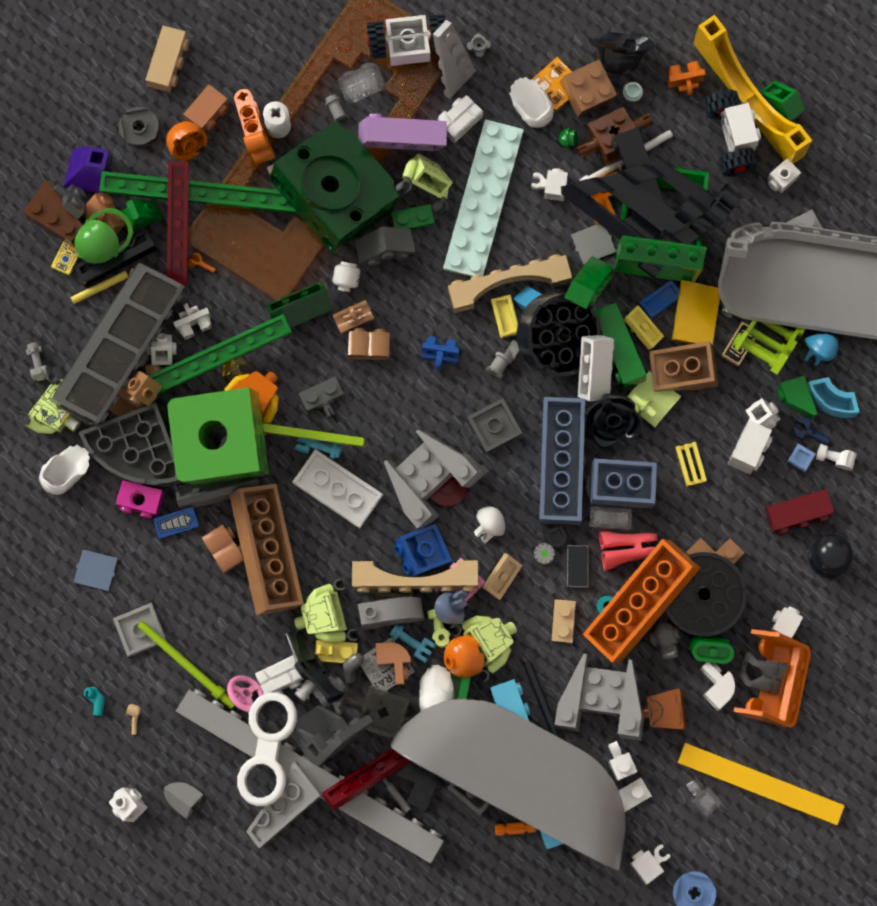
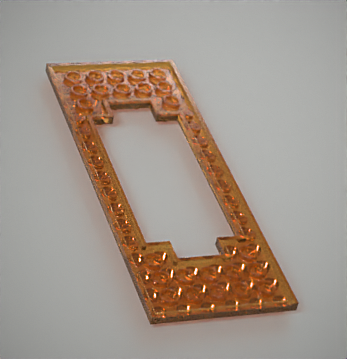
M349 0L279 102L287 107L291 122L334 60L351 70L362 54L393 73L384 86V91L397 98L398 102L387 118L412 119L443 74L438 65L440 57L436 52L432 51L431 38L428 39L430 62L391 66L388 44H386L387 58L371 59L367 39V23L383 21L384 35H387L385 19L411 17L413 15L388 0ZM264 122L263 125L268 141L273 148L279 138L269 135ZM246 148L221 184L246 186L261 164H255L252 155L249 154ZM367 148L379 164L382 163L391 150ZM206 204L188 230V244L275 300L293 292L324 247V244L310 227L295 216L284 232L253 214V209Z

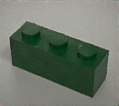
M321 281L265 304L270 319L284 314L290 328L298 324L307 323L310 319L326 315L329 311L333 310L327 291Z

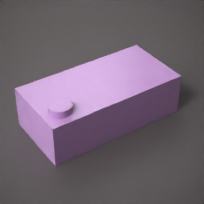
M369 114L368 117L359 122V140L366 148L438 151L447 144V121L381 117V114Z

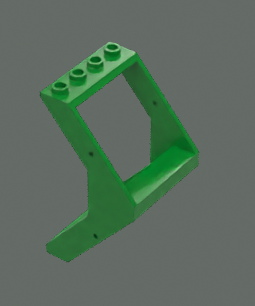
M674 168L707 190L709 172ZM656 178L660 188L676 190L662 178ZM625 204L622 206L621 220L626 219L627 206ZM622 235L621 240L618 239L614 272L651 277L637 265L639 263L663 266L655 278L676 281L685 280L695 283L703 269L706 247L701 246V235L695 239V245Z

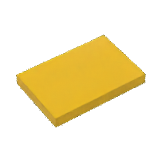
M685 280L680 282L672 340L688 344L710 341L713 345L720 301L717 287Z

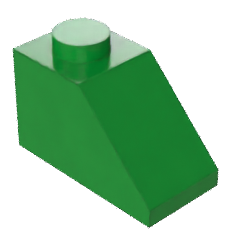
M775 80L759 92L779 114L789 121L797 118L805 110L798 92Z
M805 376L780 383L779 390H777L780 402L783 401L786 407L809 419L817 416Z

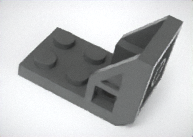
M318 705L297 719L294 731L290 735L309 761L320 766L349 746L373 720L369 715L362 719L358 716L348 726L341 716Z

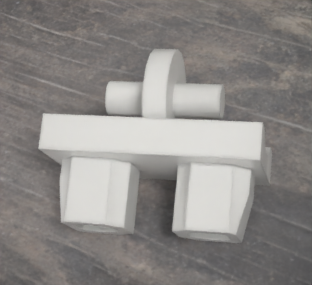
M187 303L184 304L185 311L178 313L181 319L173 322L177 332H180L185 340L194 336L191 328L193 325L199 324L202 332L212 328L208 309L205 308L199 311L197 305L189 308Z

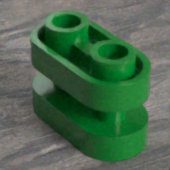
M695 635L689 641V648L694 658L700 662L726 664L734 657V650L725 637Z

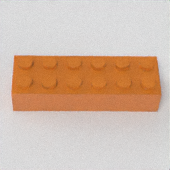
M662 539L583 635L612 663H621L700 570V567L671 540Z

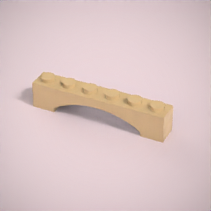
M560 254L550 256L548 260L541 261L537 259L529 262V265L521 266L518 264L511 266L510 270H495L490 275L483 277L482 275H475L470 278L471 280L464 282L463 280L453 281L448 286V293L453 311L457 313L473 309L477 299L503 284L533 280L549 283L553 288L571 283L572 275L566 255L560 256Z
M478 560L457 561L456 566L436 575L402 577L378 569L373 561H352V587L358 593H369L370 590H378L379 593H390L391 589H399L401 593H410L411 589H420V592L430 593L432 589H441V592L445 593L453 592V589L474 592V589H479Z

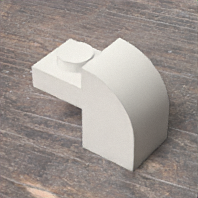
M707 662L700 670L714 685L703 697L718 711L733 696L735 682L729 671L722 676L720 674L722 672L715 663L710 664Z

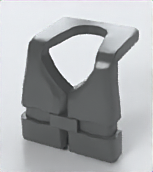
M747 652L739 671V677L748 687L777 695L782 685L781 679H784L788 665L784 662L760 661L751 652ZM750 663L758 667L763 675L757 679L750 680L746 674L747 664Z

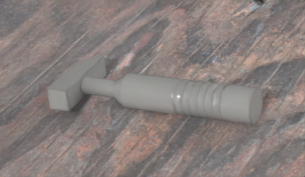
M386 778L383 779L386 789L403 812L407 813L412 809L393 783L389 782Z

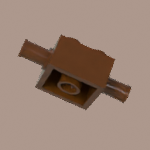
M624 107L588 123V135L591 140L577 146L576 150L580 158H584L597 151L605 165L609 166L620 160L618 153L612 149V136L638 127L640 131L654 125L652 117H649L650 114L647 113L632 120Z

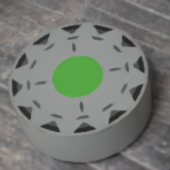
M542 543L535 548L534 558L539 564L547 565L553 561L555 551L551 545Z

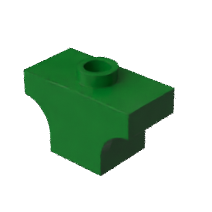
M131 199L126 203L127 207L122 210L129 217L133 230H140L147 225L163 220L156 201Z

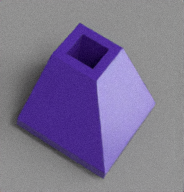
M91 146L73 149L64 188H68L73 184L83 189L84 192L100 193L102 171L109 172L112 162L110 151Z

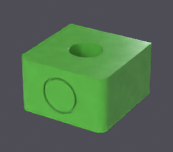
M247 387L174 398L169 401V424L175 472L179 481L191 485H202L269 475L258 392ZM224 425L227 430V440L222 447L212 450L208 440L209 434L216 426Z

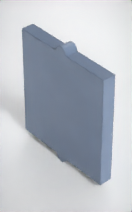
M82 550L79 564L76 565L77 572L74 583L109 591L112 578L115 577L114 571L118 558Z

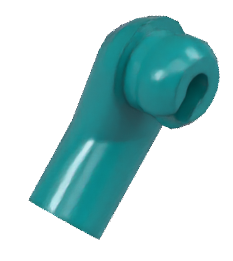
M87 687L84 690V696L94 704L93 715L103 716L104 695L95 687Z

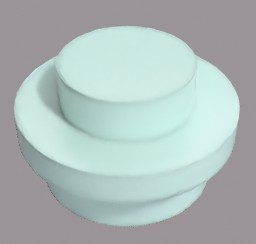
M636 82L626 84L623 89L624 98L630 102L640 100L643 95L641 85Z

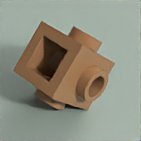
M138 371L134 378L129 381L125 391L131 395L129 398L137 405L143 403L149 407L163 386L146 374Z

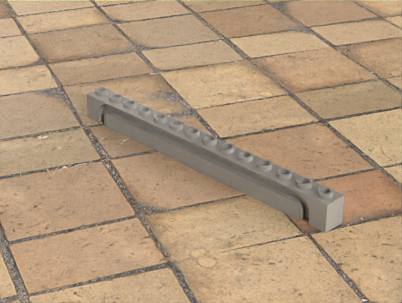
M197 689L194 692L188 690L176 712L249 756L255 757L258 737L252 732L249 723L246 724L241 721L242 716L232 710L230 714L224 711V705L216 700H213L212 703L205 699L206 695ZM286 742L284 746L280 744L277 761L282 765L286 775L290 771L292 764L298 761L321 792L345 778L342 775H339L338 778L331 774L333 770L323 764L318 767L311 763L304 753L302 756L295 753L296 748ZM367 790L338 808L430 864L444 842L440 839L442 835L432 829L430 832L422 828L424 824L414 818L411 821L404 818L405 813L394 807L392 811L386 807L387 802L377 796L375 799L367 796L369 793Z

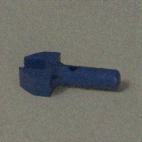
M801 418L795 421L805 428L803 431L795 427L792 428L797 438L802 440L803 437L809 436L825 445L829 444L830 437L813 430L810 426L811 420Z

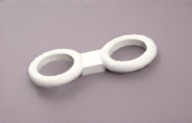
M269 692L258 697L249 711V725L252 732L258 737L255 757L247 760L239 771L237 787L241 796L248 803L255 806H268L276 802L283 794L286 786V774L282 765L277 760L281 741L294 731L297 723V711L294 703L286 695L278 692ZM270 701L281 702L288 712L286 726L276 734L264 732L258 723L260 708ZM259 764L270 766L277 777L274 791L264 798L253 796L247 787L248 773Z

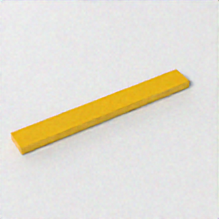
M684 743L677 762L836 826L839 823L845 806L687 743Z

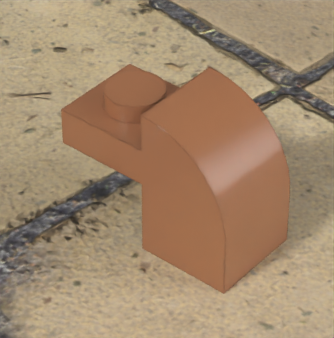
M376 643L377 665H394L396 686H404V680H408L407 667L403 668V664H411L409 653L403 646L397 643Z

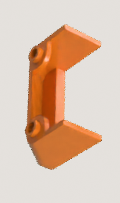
M751 629V634L762 638L759 643V651L763 657L767 658L766 661L784 662L788 665L784 679H781L782 685L777 695L770 694L768 691H760L759 697L751 698L747 702L745 709L734 707L733 712L751 719L792 728L798 718L811 657L810 648L778 632Z

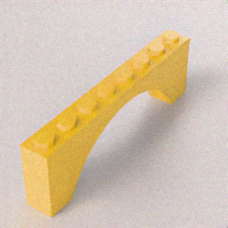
M713 15L698 26L693 44L729 91L736 90L738 92L740 103H749L750 109H753L755 112L756 120L754 123L784 161L788 158L792 164L796 163L806 155L812 139L800 124H795L784 118L759 93L739 63L731 46L727 30L718 18Z

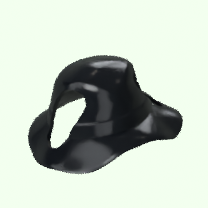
M612 32L602 36L597 41L589 38V43L598 49L604 70L613 74L635 71L644 54L655 47L654 42L641 33L624 34ZM628 40L636 42L635 50H628L622 47Z

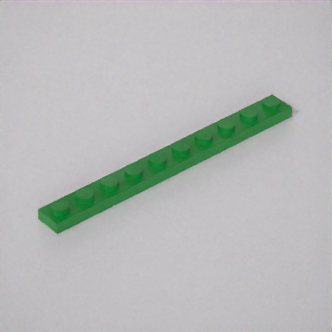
M102 171L100 193L168 200V178ZM189 180V202L298 214L278 190Z

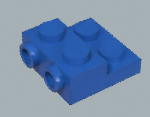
M436 524L400 536L395 541L394 550L398 556L402 557L404 561L403 570L410 577L424 575L433 569L452 562Z

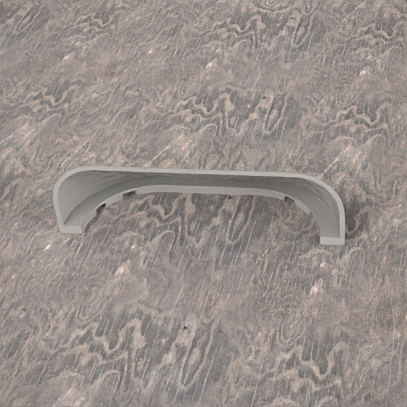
M759 222L741 226L734 230L731 237L727 239L718 281L720 299L731 313L743 319L877 340V237L783 222H771L770 227H762V224Z
M466 699L444 701L424 709L407 722L391 742V747L395 751L425 769L586 856L615 870L620 869L626 830L625 811L620 793L613 779L602 765L592 756L501 706L487 701Z

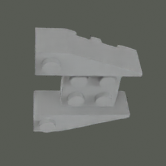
M417 430L416 433L424 443L399 466L389 460H385L384 464L405 515L416 528L422 529L428 527L439 517V514L428 503L427 499L454 476L463 487L470 488L484 473L468 456L446 445L427 432Z
M583 654L558 703L555 726L561 730L579 732L582 711L619 716L617 733L619 737L641 741L644 717L632 660H628L627 672L590 668V659L587 654Z

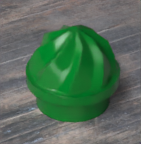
M572 128L562 130L558 136L560 144L567 148L577 146V130H572Z

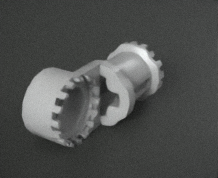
M514 340L511 341V346H508L509 348L506 349L505 354L501 352L495 353L494 361L491 366L486 368L490 374L493 373V375L495 374L496 377L501 379L506 366L516 359V355L520 351L517 342Z

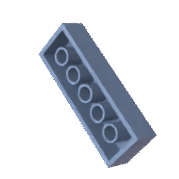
M544 397L539 523L581 524L585 399Z

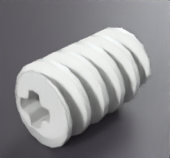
M277 101L267 104L263 111L266 130L274 138H283L289 133L291 128L288 109L283 103Z

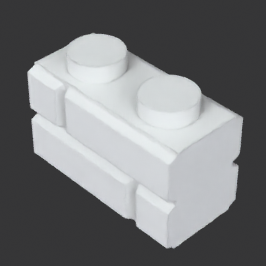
M468 96L455 100L452 104L453 108L449 112L444 111L438 117L439 121H447V137L453 143L459 140L483 117V111Z
M290 656L255 673L264 694L269 692L283 694L282 690L288 687L293 690L302 685L301 681L305 679L299 675L294 667L296 663L294 656Z

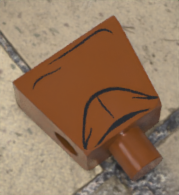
M674 689L647 697L648 706L642 707L644 720L649 719L650 727L687 730L682 689Z

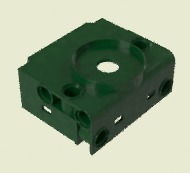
M338 121L279 158L273 165L269 177L273 185L332 255L335 254L339 246L343 244L345 247L347 243L390 214L400 197L399 193L394 189V180L350 129L343 128ZM325 177H332L337 180L339 188L335 192H327L322 188L321 181Z

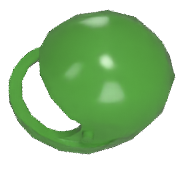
M105 208L95 212L85 221L76 234L74 242L78 256L91 264H101L107 262L112 257L116 258L120 252L126 249L133 238L134 230L129 217L115 208ZM107 213L121 217L128 227L126 242L119 247V240L115 231L108 224L95 220L97 217Z

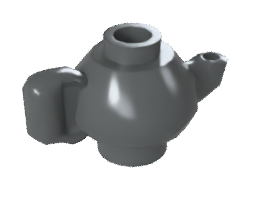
M666 612L661 615L655 630L650 631V640L654 647H661L660 653L663 659L670 660L678 657V648L676 646L683 637V633L679 627L669 622L670 618Z

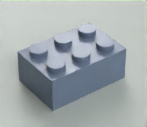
M594 459L591 466L590 505L652 509L655 505L657 463Z

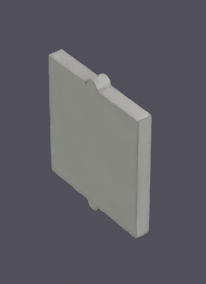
M600 224L571 234L576 246L575 251L579 253L583 265L587 263L591 256L600 259L616 253L611 240L612 235H609L607 229Z

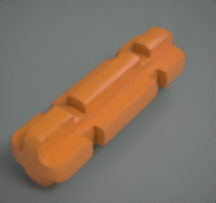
M524 822L495 825L496 836L525 834V832L535 833L537 830L535 827Z

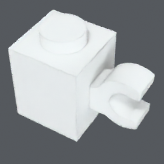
M561 169L548 170L547 179L540 173H533V178L539 179L540 182L538 184L532 183L531 188L534 190L545 189L544 199L564 201V196L561 194V186L566 185L568 173Z
M617 741L609 744L608 747L614 759L609 760L608 764L615 780L619 781L637 773L629 752L622 755Z
M663 845L655 848L654 856H652L649 850L645 853L640 850L632 856L634 861L630 864L645 884H648L664 872L659 864L668 860L670 854H667L665 857L659 855V850L664 847Z

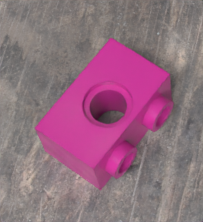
M122 480L116 505L120 507L122 512L132 514L133 511L140 512L141 517L152 519V516L158 517L165 493L163 490ZM137 497H145L142 505H135Z

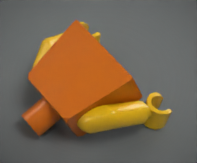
M257 371L251 374L236 376L224 389L227 391L249 387L258 392L264 424L271 423L278 411L279 397L276 394L278 387L274 384L278 378L273 372H268L265 376Z

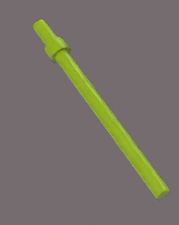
M143 620L138 624L137 627L211 691V695L216 700L220 699L230 709L235 706L220 685H215Z

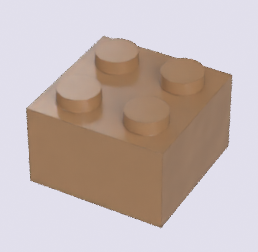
M600 60L564 75L560 81L577 117L613 101L617 96Z

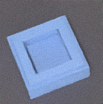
M797 444L787 462L805 472L816 454Z

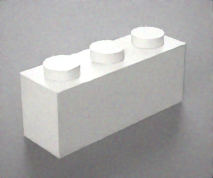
M604 335L582 336L578 397L587 401H598L603 394H610L614 339Z

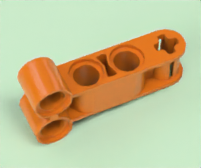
M241 89L235 94L234 100L245 134L243 139L255 164L259 165L274 159L275 154L268 141L256 101L253 100L252 94L248 89Z

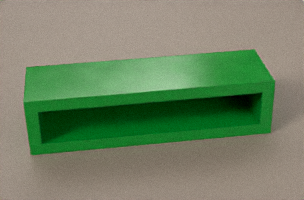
M591 256L572 280L564 298L585 309L591 303L595 304L597 298L600 297L613 278V274H611L613 266Z
M613 303L595 310L600 322L601 335L614 339L612 366H614L616 371L614 377L617 384H621L624 390L645 382L646 372L617 304Z

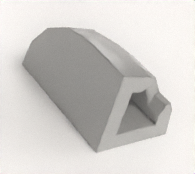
M175 782L164 787V795L170 806L186 819L193 812L192 807L197 802H200L203 796L201 792L187 783Z

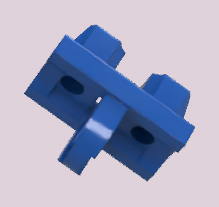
M429 336L426 343H423L421 359L435 361L436 370H441L442 362L458 364L459 348L456 340L449 339L446 341V346L438 345L436 337Z

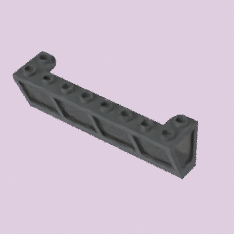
M138 263L50 399V402L89 427L103 423L109 414L107 412L110 404L114 406L120 397L117 394L120 388H125L131 379L128 377L132 370L136 371L142 361L139 358L142 353L146 355L152 344L150 341L152 337L159 335L163 328L160 326L164 319L168 320L174 310L171 307H174L176 303L178 304L184 293L181 291L185 286Z

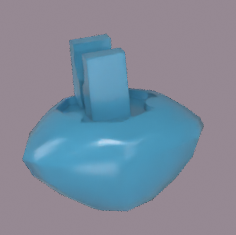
M816 334L805 338V343L809 348L805 357L806 361L809 360V357L815 355L816 361L814 365L818 366L820 360L831 361L837 355L839 344L834 336Z

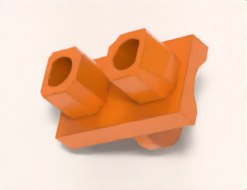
M698 61L688 63V72L681 73L680 65L670 66L668 87L678 86L679 92L686 91L687 96L693 94L692 89L699 88L698 82L704 81L705 70L701 69Z

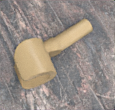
M134 704L128 705L126 715L133 716L132 735L137 734V721L140 714V707Z

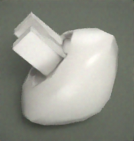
M481 508L476 515L480 526L474 531V534L477 537L484 534L481 540L483 543H486L493 536H502L504 534L505 521L503 514L497 508Z

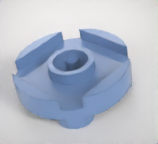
M693 871L683 874L676 880L673 886L672 894L676 906H713L715 902V886L710 878L701 872ZM693 887H696L697 892H700V896L695 897V900L691 899V895L688 894V891L693 890Z

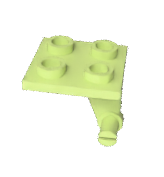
M649 371L646 374V381L638 384L627 397L634 401L635 409L639 415L655 428L681 396L675 391L655 392L652 372Z

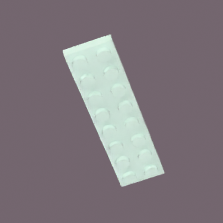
M485 119L443 270L468 277L482 275L483 277L524 129Z

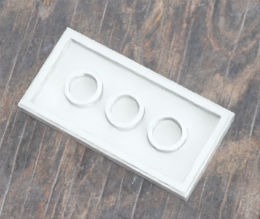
M316 449L292 482V484L359 529L383 497L381 492Z

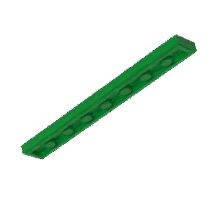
M282 314L149 375V377L163 386L157 394L159 395L293 333L285 315Z

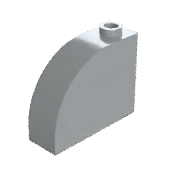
M418 597L393 598L358 604L363 631L425 620L422 601Z

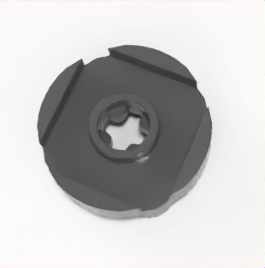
M130 108L120 119L119 132L128 145L145 147L157 139L160 129L156 115L147 110V108ZM137 123H141L144 126L142 131L134 130V127H137Z

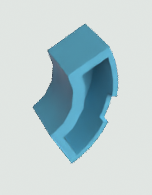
M829 377L808 382L807 385L813 402L823 412L839 418H853L859 413L854 392L838 390L832 384Z

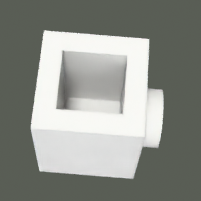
M787 158L769 174L768 184L774 191L778 190L780 193H783L799 178L801 172Z
M784 607L781 611L777 610L772 618V621L775 623L771 632H778L792 638L803 617L799 615L800 612L792 607Z

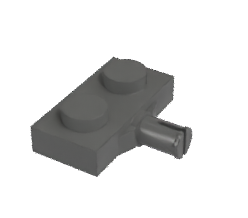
M56 184L53 191L62 197V207L79 219L83 215L88 196L83 189L73 184L67 188V191L59 184Z
M335 376L298 393L307 413L324 408L328 418H331L328 410H330L333 417L336 415L331 404L335 400L344 397V393Z

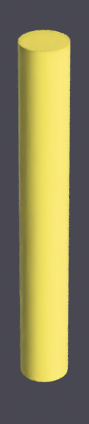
M123 271L72 296L71 300L76 304L127 279L128 275L126 271Z

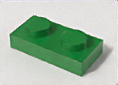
M431 204L391 212L394 228L413 230L435 225Z

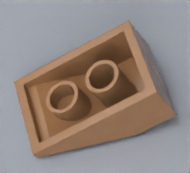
M710 341L649 351L655 392L718 387L714 347Z

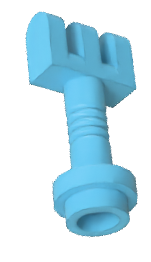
M300 438L297 441L300 444L295 446V450L306 454L309 453L310 448L330 453V458L332 459L340 458L343 449L339 444L334 443L332 446L319 441Z
M396 624L389 634L392 636V639L395 641L399 638L411 645V647L416 649L413 656L426 663L428 659L421 655L422 652L430 656L432 652L426 646L428 645L430 648L435 649L437 645L426 638L420 643L403 632L404 627L402 625L398 626Z

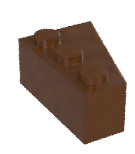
M45 180L23 210V213L28 220L75 248L74 240L82 224L62 207L63 200L53 191L48 181Z

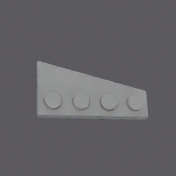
M445 20L433 33L436 54L440 57L438 65L443 73L441 80L442 84L445 85L444 95L450 99L472 77L476 70L453 24Z
M298 761L292 764L290 771L286 775V786L283 794L276 802L265 806L246 831L258 848L266 845L322 796V792Z

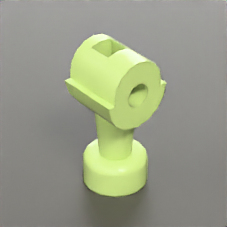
M435 609L427 611L428 618L433 620L434 623L433 641H435L437 647L445 648L449 643L450 633L444 628L443 622L436 617Z

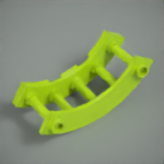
M752 321L743 335L738 334L732 343L735 345L734 349L738 351L740 347L744 348L767 362L768 366L771 367L770 371L778 375L797 344V341L794 339L797 335L801 337L805 328L797 327L795 331H789L779 324L760 322L785 337L788 343L786 345L782 343L781 345L754 328L759 321ZM749 335L777 351V353L770 352L747 337Z

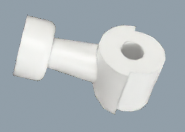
M820 444L816 460L824 461L827 458L836 462V467L852 471L857 454L849 450L842 451L841 453L829 451L828 446Z

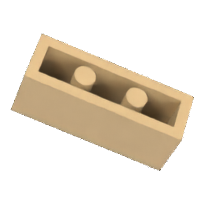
M162 26L145 79L148 87L170 93L172 87H176L178 81L177 70L182 68L184 62L182 57L183 51H187L189 47L186 31Z

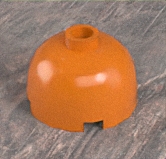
M184 121L177 123L169 130L166 137V146L175 160L180 159L181 162H186L199 154L195 151L202 146L205 147L208 138L197 124Z
M468 634L458 636L452 639L444 650V663L447 669L457 677H472L483 670L484 654H480L478 647L481 646L473 636Z

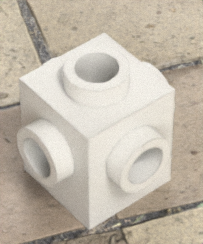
M159 333L157 337L153 336L151 339L152 346L147 352V355H151L152 365H172V355H176V342H172V335Z
M762 398L745 410L750 417L749 420L768 429L774 428L777 424L776 422L780 420L777 414L779 410L776 405Z
M121 788L117 790L113 795L114 797L109 801L113 807V813L126 822H134L148 808L142 801L141 794L134 788Z

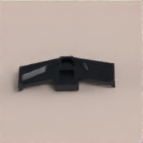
M303 630L285 633V639L288 641L296 661L294 667L299 675L305 680H310L326 697L325 701L327 703L339 701L344 696V692L339 691L325 676L327 669L317 654L310 655L302 635Z

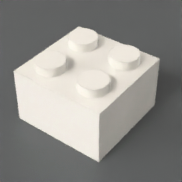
M749 420L741 433L728 465L747 474H751L753 470L757 471L764 459V456L761 454L766 452L773 439L770 436L772 430Z

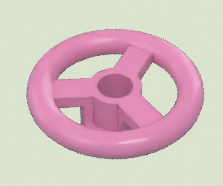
M235 676L229 681L227 686L228 696L232 703L245 712H249L253 704L251 697L255 690L258 697L264 695L261 686L248 676ZM237 682H246L251 686L249 688H241L235 684Z

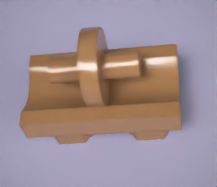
M366 300L332 315L341 334L374 320Z

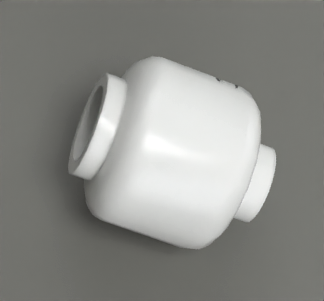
M341 261V264L335 266L332 282L338 286V290L350 292V288L358 287L361 272L356 267L357 264Z

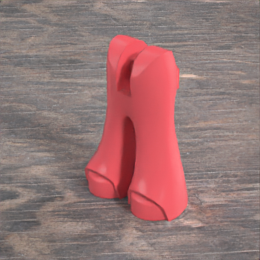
M599 531L601 550L621 546L633 547L624 550L603 551L601 554L604 571L630 561L646 559L655 547L642 548V544L657 542V534H620Z

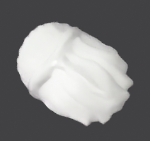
M527 77L519 78L511 85V92L509 94L513 106L521 115L522 120L533 128L546 126L552 120L554 114L553 104L547 93L533 79L529 80Z
M76 445L74 447L69 446L60 454L51 457L43 465L39 474V481L43 489L54 495L63 494L71 489L87 472L90 460L89 452L85 448Z
M438 664L432 665L422 675L419 690L420 711L444 701L455 700L451 672L447 671V668L441 667Z

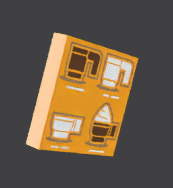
M558 57L533 78L541 89L547 93L555 112L569 101L560 81L564 75L572 72Z

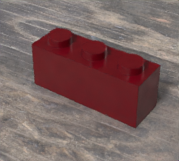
M827 489L768 506L765 512L772 533L778 532L779 535L790 532V528L795 526L802 529L810 526V522L815 520L818 523L830 520L829 516L834 513V509Z

